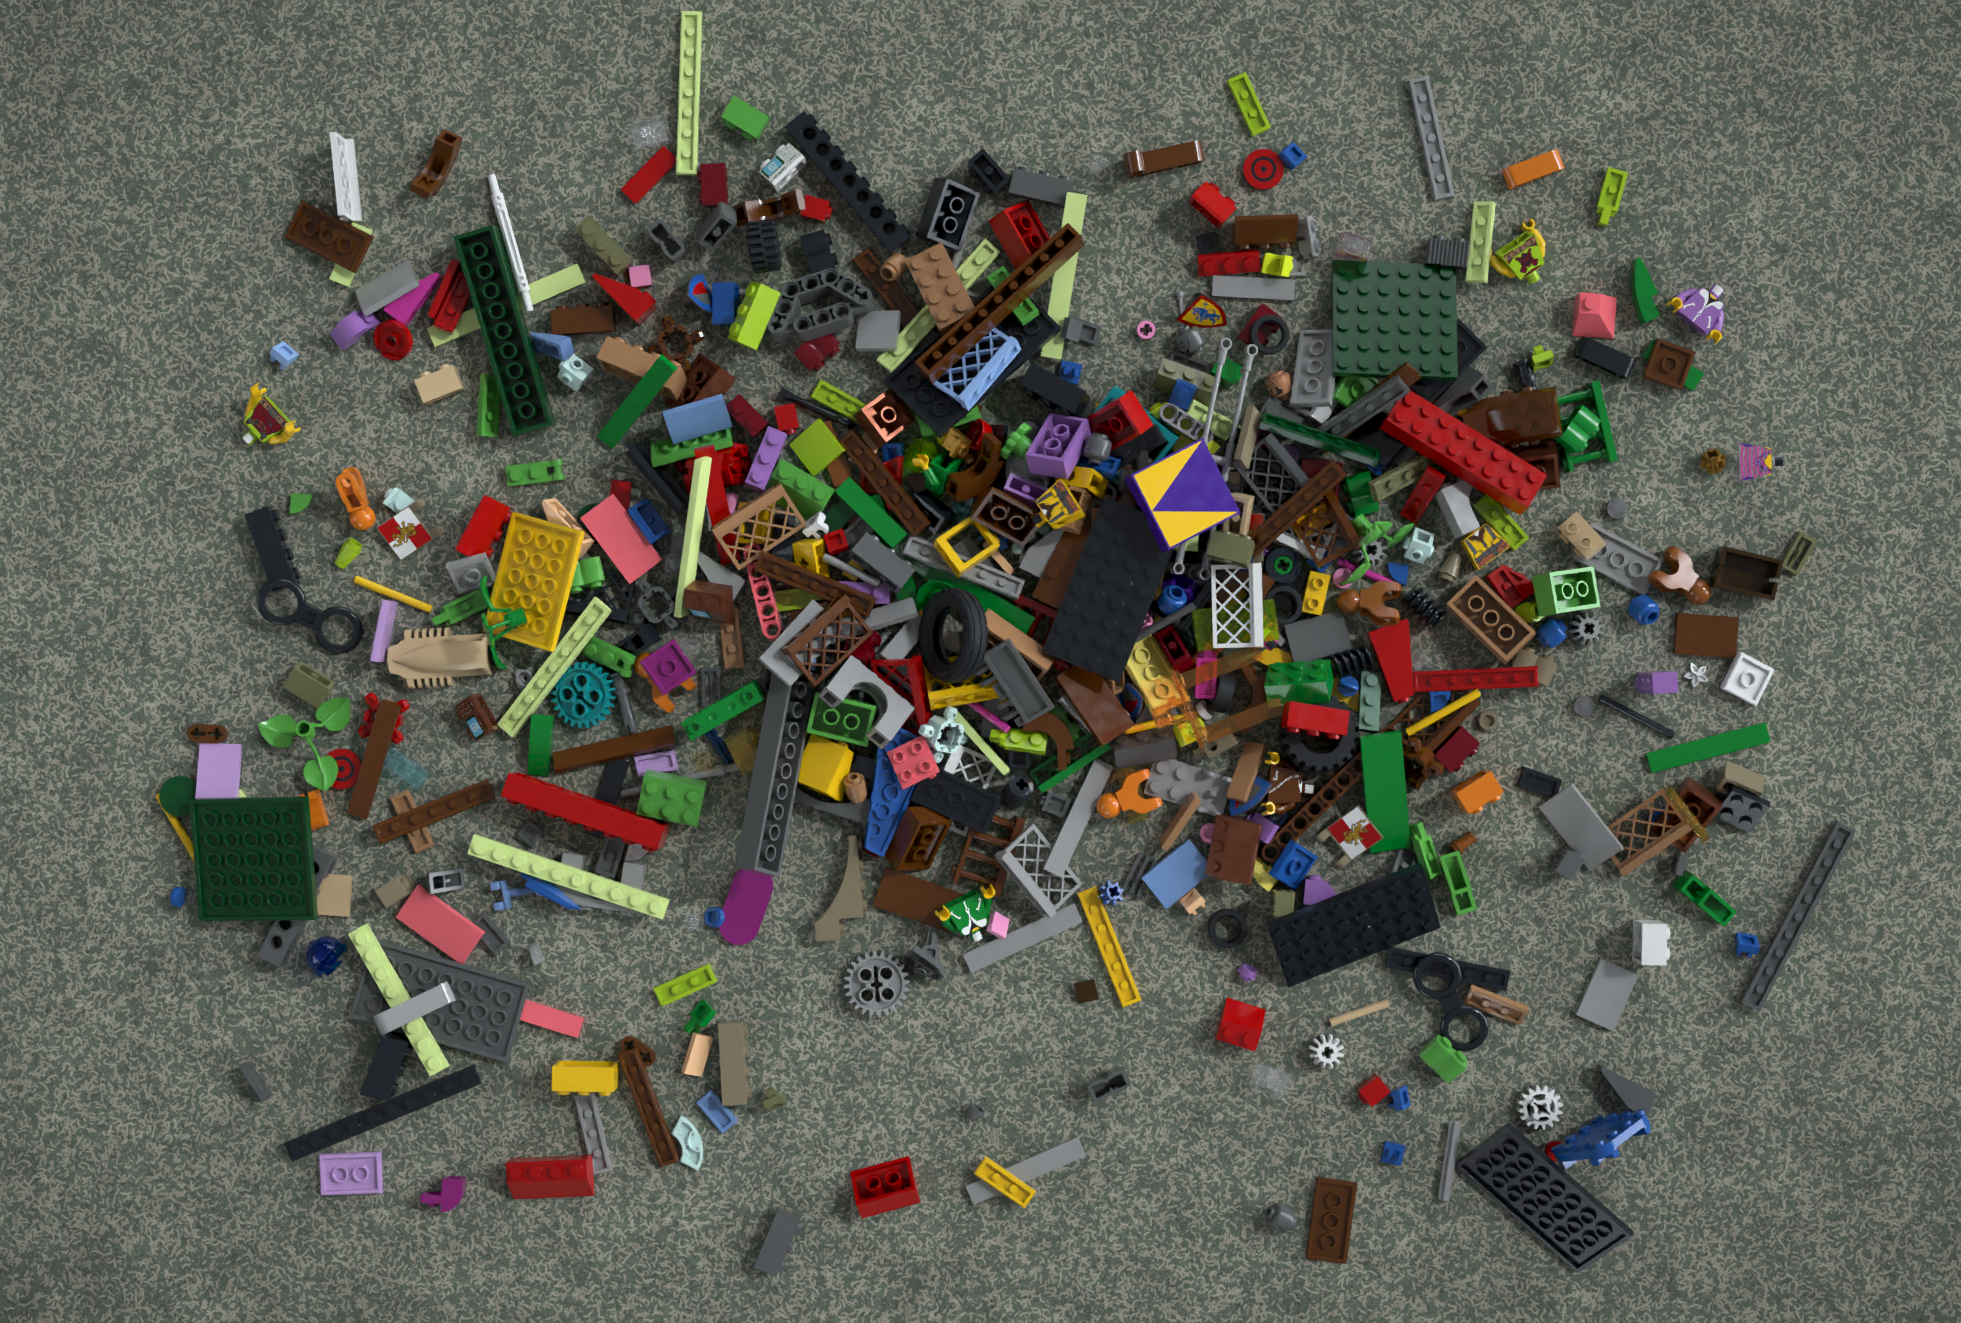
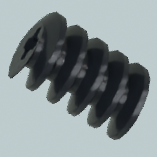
M1415 585L1402 598L1400 603L1408 602L1406 609L1414 608L1412 615L1414 616L1419 613L1418 621L1425 619L1424 627L1432 625L1433 628L1443 619L1447 612L1445 610L1439 612L1441 608L1439 604L1433 607L1435 600L1430 599L1427 601L1429 594L1421 595L1423 588L1420 587L1415 590L1417 586Z
M1359 645L1358 649L1352 647L1350 651L1346 649L1343 651V654L1341 652H1337L1335 656L1330 654L1327 658L1331 662L1334 680L1335 674L1343 678V671L1350 676L1351 669H1353L1357 674L1359 666L1363 671H1366V664L1371 669L1374 668L1371 652L1364 645Z
M1024 773L1012 775L1000 795L1003 797L1001 800L1003 805L1010 809L1021 807L1033 792L1034 786L1031 778Z

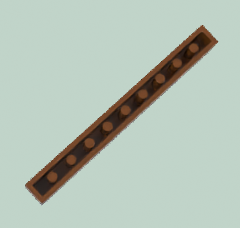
M1069 223L1062 227L915 361L918 371L933 384L1084 247L1082 236Z

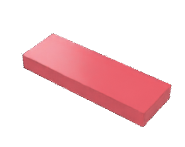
M526 1000L520 1020L578 1038L584 1017Z

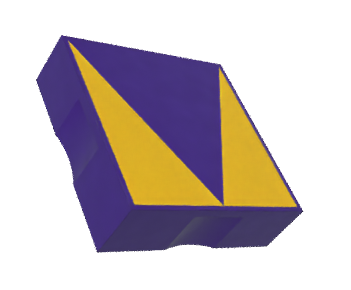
M1203 438L1125 477L1137 504L1146 515L1149 528L1162 553L1241 513Z

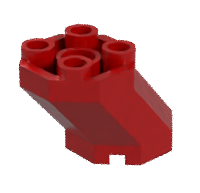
M733 443L731 447L716 450L724 488L732 485H743L753 464L750 461L748 446ZM695 456L690 457L685 464V468L689 469L688 474H684L683 480L688 493L691 491Z

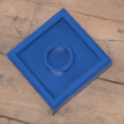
M1290 839L1268 874L1296 891L1318 856Z

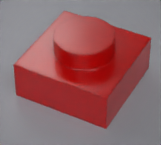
M843 529L823 535L831 556L849 550Z

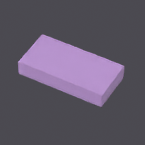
M675 749L634 757L638 777L644 776L646 769L659 772L678 770Z

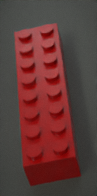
M1411 390L1393 404L1379 428L1519 515L1529 508L1547 474Z
M520 772L508 773L501 794L508 803L514 805L525 804L526 809L535 812L537 810L545 811L544 815L551 818L563 817L566 823L572 825L583 824V828L593 832L600 830L603 831L602 835L610 838L621 837L623 838L622 842L630 845L641 844L642 849L651 852L664 847L671 824L637 815L634 811Z

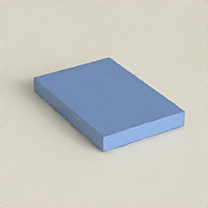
M723 394L662 411L673 444L733 427Z
M1187 838L1143 874L1141 878L1165 909H1168L1208 876L1205 874L1207 861L1190 839Z

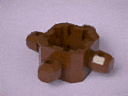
M670 315L662 318L663 328H666V330L660 332L657 338L659 346L654 345L650 347L648 353L663 354L669 361H678L683 371L687 372L691 369V365L686 358L691 357L695 351L693 343L696 342L697 344L705 339L703 331L695 330L692 331V334H689L688 329L681 325L674 327L676 325L674 319ZM679 332L683 333L688 349L685 352L670 356L664 339Z
M1412 737L1409 740L1408 745L1403 749L1405 780L1409 781L1412 789L1419 790L1423 782L1431 774L1441 775L1444 771V766L1434 761V753L1430 748L1422 746L1419 738ZM1416 758L1417 762H1420V765L1423 767L1415 769L1414 765H1411V762L1408 760Z

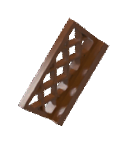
M1332 489L1323 496L1322 500L1312 506L1311 512L1307 511L1304 513L1309 515L1307 525L1298 524L1297 521L1293 523L1318 568L1353 549L1357 550L1362 547L1361 539ZM1289 493L1288 496L1281 502V504H1284L1285 500L1292 497L1294 493ZM1317 503L1326 505L1325 516L1313 513ZM1312 517L1323 519L1321 529L1309 527ZM1326 520L1336 523L1335 533L1324 530ZM1308 530L1319 533L1316 543L1306 539ZM1322 534L1333 536L1331 546L1319 544ZM1336 537L1345 539L1348 544L1343 549L1333 548ZM1318 547L1329 550L1328 556L1319 561L1316 556Z
M846 594L836 596L780 648L782 653L789 656L813 687H816L873 633L850 604L851 600ZM846 608L851 613L850 622L841 621L842 612ZM837 623L836 635H827V625ZM841 624L850 625L849 637L840 636ZM855 625H860L864 629L865 633L861 637H854ZM816 636L822 637L821 649L812 648V639ZM826 637L836 638L835 650L826 649ZM840 638L849 639V648L846 651L839 650ZM800 650H807V663L800 662L795 656ZM812 651L821 652L820 664L811 663ZM825 652L835 653L834 662L831 665L825 664ZM811 666H820V675L816 679L810 674Z
M1467 690L1451 691V703L1454 702V692H1462L1465 695L1469 692ZM1422 692L1389 727L1393 728L1398 722H1408V727H1410V722L1424 719L1425 707H1430V704L1424 703V696L1429 692ZM1476 698L1455 712L1453 711L1449 718L1437 720V730L1434 733H1425V728H1423V733H1414L1411 736H1423L1422 746L1428 747L1434 752L1481 702ZM1413 707H1422V719H1410V710ZM1408 713V719H1402ZM1439 721H1445V722L1440 726ZM1402 733V743L1407 746L1410 736L1407 733Z

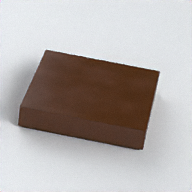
M1656 338L1642 377L1682 391L1696 352Z

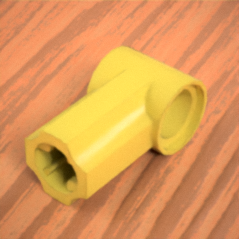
M1257 856L1253 877L1256 878L1255 881L1269 892L1279 880L1268 874L1272 867L1267 866Z

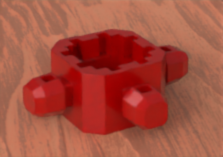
M372 692L364 697L367 706L371 708L364 713L363 719L367 725L364 724L358 729V733L362 738L370 736L374 723L372 715L377 712L379 706V698ZM407 699L396 702V704L401 706L391 740L396 745L404 740L402 732L397 729L403 726L404 717L401 712H406L411 706Z

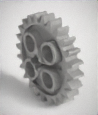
M874 950L873 956L865 952L864 959L860 955L858 956L859 963L851 962L854 969L847 968L848 973L851 975L844 977L845 980L849 981V983L844 984V988L850 989L845 995H852L849 1003H857L855 1010L862 1007V1014L868 1010L870 1017H872L874 1012H877L878 1017H880L881 1011H884L888 1016L890 1008L896 1012L895 1005H903L900 999H907L903 992L910 990V988L905 986V984L910 983V980L904 979L909 972H902L905 964L898 965L899 958L893 961L891 959L892 953L885 957L883 950L880 956ZM875 965L878 966V981L883 983L879 987V1002L876 1001V987L871 984L875 980ZM889 968L892 971V975L885 978L881 975V970ZM863 969H868L871 971L872 976L869 979H864L861 977L860 972ZM885 988L893 990L894 995L891 998L883 996L882 991ZM866 989L871 990L873 998L869 1000L864 999L862 992Z

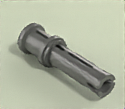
M619 672L608 675V678L613 680L611 683L612 687L616 689L612 691V695L617 698L626 734L638 731L628 694L630 693V687H627L625 677L621 676Z

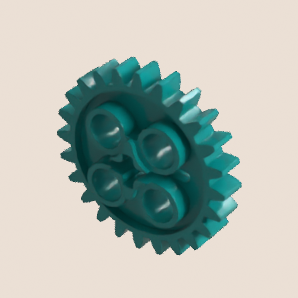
M576 662L574 666H569L559 679V682L555 684L556 691H552L551 694L556 695V698L551 700V702L557 703L554 710L561 711L558 717L565 716L564 723L571 721V727L578 725V728H584L585 726L586 728H591L592 724L594 726L600 725L599 720H606L604 714H611L608 707L615 706L610 701L616 698V696L611 695V692L616 689L609 686L613 680H606L609 673L601 674L602 667L596 668L595 663L589 665L588 662H582V664ZM583 676H585L587 680L585 686L582 683ZM569 689L572 691L571 699L567 696ZM596 691L599 694L598 701H596L594 698V694ZM581 705L585 708L584 714L580 712Z

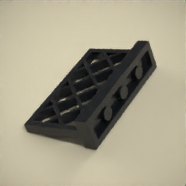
M1239 427L1237 428L1234 443L1236 445L1238 443L1239 435L1241 432V429ZM1230 436L1213 455L1218 456L1223 450L1225 455ZM1259 447L1256 457L1269 459V454ZM1256 460V463L1261 468H1257L1255 464V472L1263 470L1267 472L1268 461ZM1270 462L1269 473L1282 475V466L1278 462ZM1249 468L1248 470L1244 471H1252L1253 468ZM1230 469L1229 472H1239V471H1238L1237 469ZM1284 469V475H1289ZM1241 474L1240 484H1232L1226 481L1227 487L1237 493L1244 494L1243 486H1250L1248 483H1243V476ZM1254 474V484L1257 487L1258 485H1266V482L1258 483L1257 475ZM1269 476V488H1272L1273 484H1281V477ZM1283 478V487L1286 490H1293L1295 488V481L1292 478ZM1270 491V497H1266V499H1270V503H1273V499H1278L1275 502L1278 504L1279 496H1273V491ZM1284 492L1282 494L1281 502L1288 496L1289 493ZM1255 493L1254 500H1256V505L1253 503V510L1256 513L1265 514L1259 508V500L1261 499ZM1270 510L1266 512L1265 520L1271 515Z
M642 441L636 445L631 442L627 444L626 447L629 451L625 454L678 516L683 514L688 509L690 497L663 465L653 467L651 451Z
M603 569L604 574L609 575L612 579L611 583L601 587L600 590L591 596L586 588H583L588 598L582 602L576 601L573 594L569 593V597L571 596L573 600L568 599L565 609L566 614L580 616L590 604L587 602L592 601L594 597L603 592L609 600L605 605L611 604L613 608L609 607L612 612L605 621L628 625L636 580L631 583L629 588L622 591L617 584L618 581L625 578L622 573ZM615 584L621 593L610 599L605 590ZM621 596L627 601L625 610L618 609L613 604Z

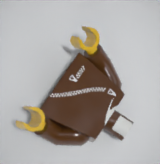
M1267 752V754L1271 755V760H1265V763L1274 764L1268 766L1267 782L1273 785L1265 795V803L1261 804V806L1264 805L1267 809L1262 815L1284 814L1295 808L1296 804L1301 801V795L1312 796L1314 785L1302 783L1303 773H1300L1298 768L1287 759L1280 757L1277 752Z

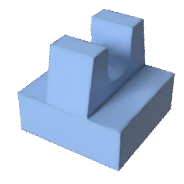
M284 341L272 347L269 352L271 355L270 361H279L281 363L279 367L281 370L286 369L299 356Z

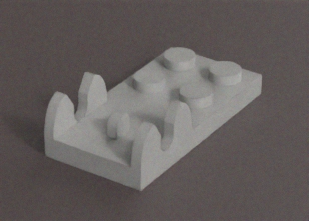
M1165 759L1152 763L1150 776L1147 779L1143 793L1183 805L1193 791L1198 794L1201 800L1196 810L1216 816V814H1223L1228 799L1226 794L1233 778L1173 759Z

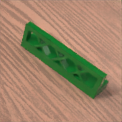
M1085 734L1073 742L1074 747L1084 748L1083 754L1078 759L1070 757V760L1075 761L1066 765L1067 770L1053 768L1054 760L1058 758L1056 753L1030 770L1029 774L1040 791L1044 793L1111 749L1109 744L1107 743L1102 747L1100 745L1096 747L1087 746L1088 737L1092 734ZM1085 740V744H1084V745L1079 744V743H1081L1082 741ZM1086 748L1092 749L1085 754ZM1051 762L1050 768L1044 767ZM1041 768L1050 770L1048 779L1042 783L1034 774ZM1052 771H1056V772H1057V773H1055L1054 775L1051 776Z

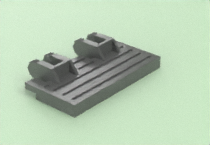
M1010 637L986 651L982 662L984 665L980 666L974 675L979 676L991 669L993 674L984 678L980 685L985 687L998 680L992 687L1002 702L998 703L995 708L999 711L1012 703L1015 706L1013 710L1004 714L1002 717L1004 721L1020 714L1021 716L1014 719L1018 727H1021L1054 708L1053 703Z

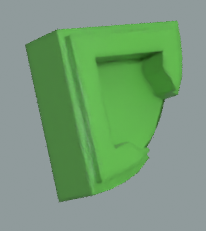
M291 493L290 514H297L305 510L311 504L313 495Z

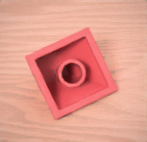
M1583 292L1575 295L1572 336L1614 339L1617 298L1603 294Z

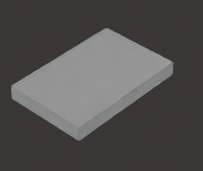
M406 260L358 288L355 292L363 313L368 316L419 286V282L409 260Z
M1599 958L1575 1015L1614 1031L1638 975Z

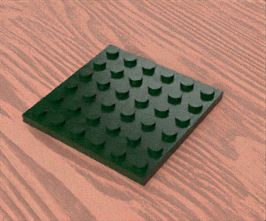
M1348 260L1332 261V376L1386 378L1407 361L1420 374V380L1457 381L1456 266L1447 267L1439 264L1365 261L1363 263L1361 261Z
M309 796L189 799L199 921L318 919Z

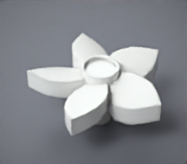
M1691 663V672L1683 676L1687 679H1692L1691 684L1693 688L1699 682H1708L1707 677L1703 675L1706 671V666L1697 668L1696 665Z

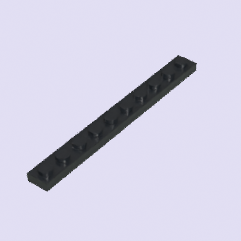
M475 1064L291 1139L284 1144L293 1162L481 1084L482 1081Z

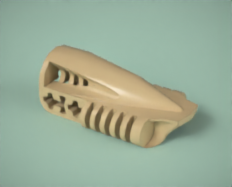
M438 627L436 637L435 628H430L429 632L427 628H423L422 636L420 629H415V633L412 629H406L404 631V640H401L397 645L388 647L387 663L389 672L407 679L409 689L417 688V683L419 688H424V679L426 687L431 688L432 683L434 687H439V679L441 687H446L447 683L448 686L454 685V677L492 675V664H490L488 657L489 643L486 634L451 636L450 627H445L444 632L442 627Z

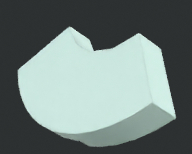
M681 1115L671 1134L678 1139L682 1148L680 1162L698 1171L703 1159L702 1140L695 1126Z

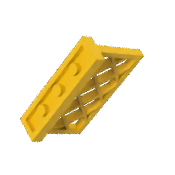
M958 656L949 657L948 659L953 663ZM923 663L931 710L999 698L992 687L998 680L982 687L980 683L975 684L971 682L975 678V675H973L969 679L962 681L964 684L961 687L955 688L951 685L952 683L940 681L932 676ZM984 673L979 675L983 679L988 677ZM936 682L944 686L942 690L932 692L931 688Z

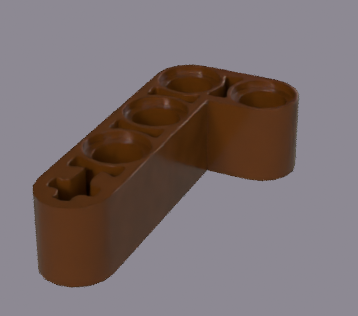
M1200 140L1146 152L1136 150L1125 153L1122 158L1127 179H1132L1136 175L1141 177L1153 174L1154 171L1159 173L1172 170L1176 166L1181 168L1205 161Z

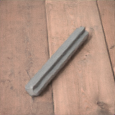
M1450 1120L1448 1125L1437 1197L1441 1201L1450 1200L1461 1122L1456 1120Z

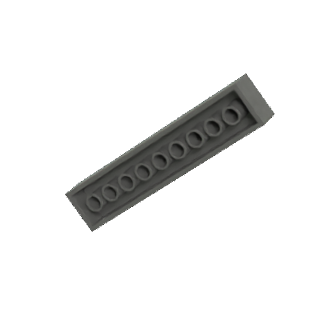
M773 672L771 673L735 868L758 875L780 877L807 735L806 731L815 687L810 684L803 674L791 687H788ZM810 672L812 677L816 679L818 675Z

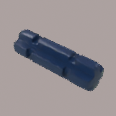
M713 728L706 732L705 736L708 740L712 741L711 744L719 755L724 757L723 760L728 765L735 761L736 757L732 752H729L730 749L723 739L718 737L717 731Z

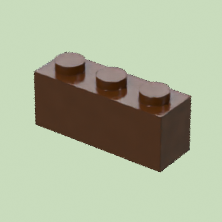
M608 302L596 303L597 306L589 307L588 304H577L576 308L569 309L567 305L556 306V310H550L552 334L571 336L616 332L614 307L609 305Z

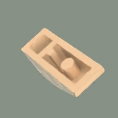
M556 498L543 500L542 506L549 522L585 531L578 559L582 558L595 540Z

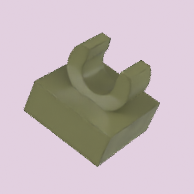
M773 1087L765 1090L768 1099L762 1101L768 1112L788 1104L785 1096L781 1093L777 1095Z

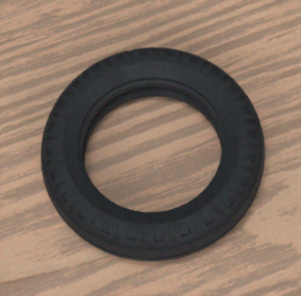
M955 587L943 589L931 597L923 610L919 625V649L923 663L932 676L946 683H959L973 676L983 662L988 642V624L980 601L971 592ZM955 607L963 624V643L957 659L951 663L946 656L943 646V628L949 612Z

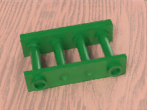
M1600 380L1588 383V388L1584 391L1557 397L1558 406L1586 398L1588 400L1591 399L1593 407L1589 411L1601 420L1598 425L1600 427L1598 432L1588 439L1597 438L1601 440L1602 448L1600 450L1571 457L1570 452L1560 444L1562 453L1560 464L1562 469L1566 470V473L1574 471V464L1595 459H1605L1606 463L1618 461ZM1559 408L1562 427V425L1566 422L1569 415L1561 417V412Z
M755 679L686 718L681 725L692 741L763 701V698L766 696Z

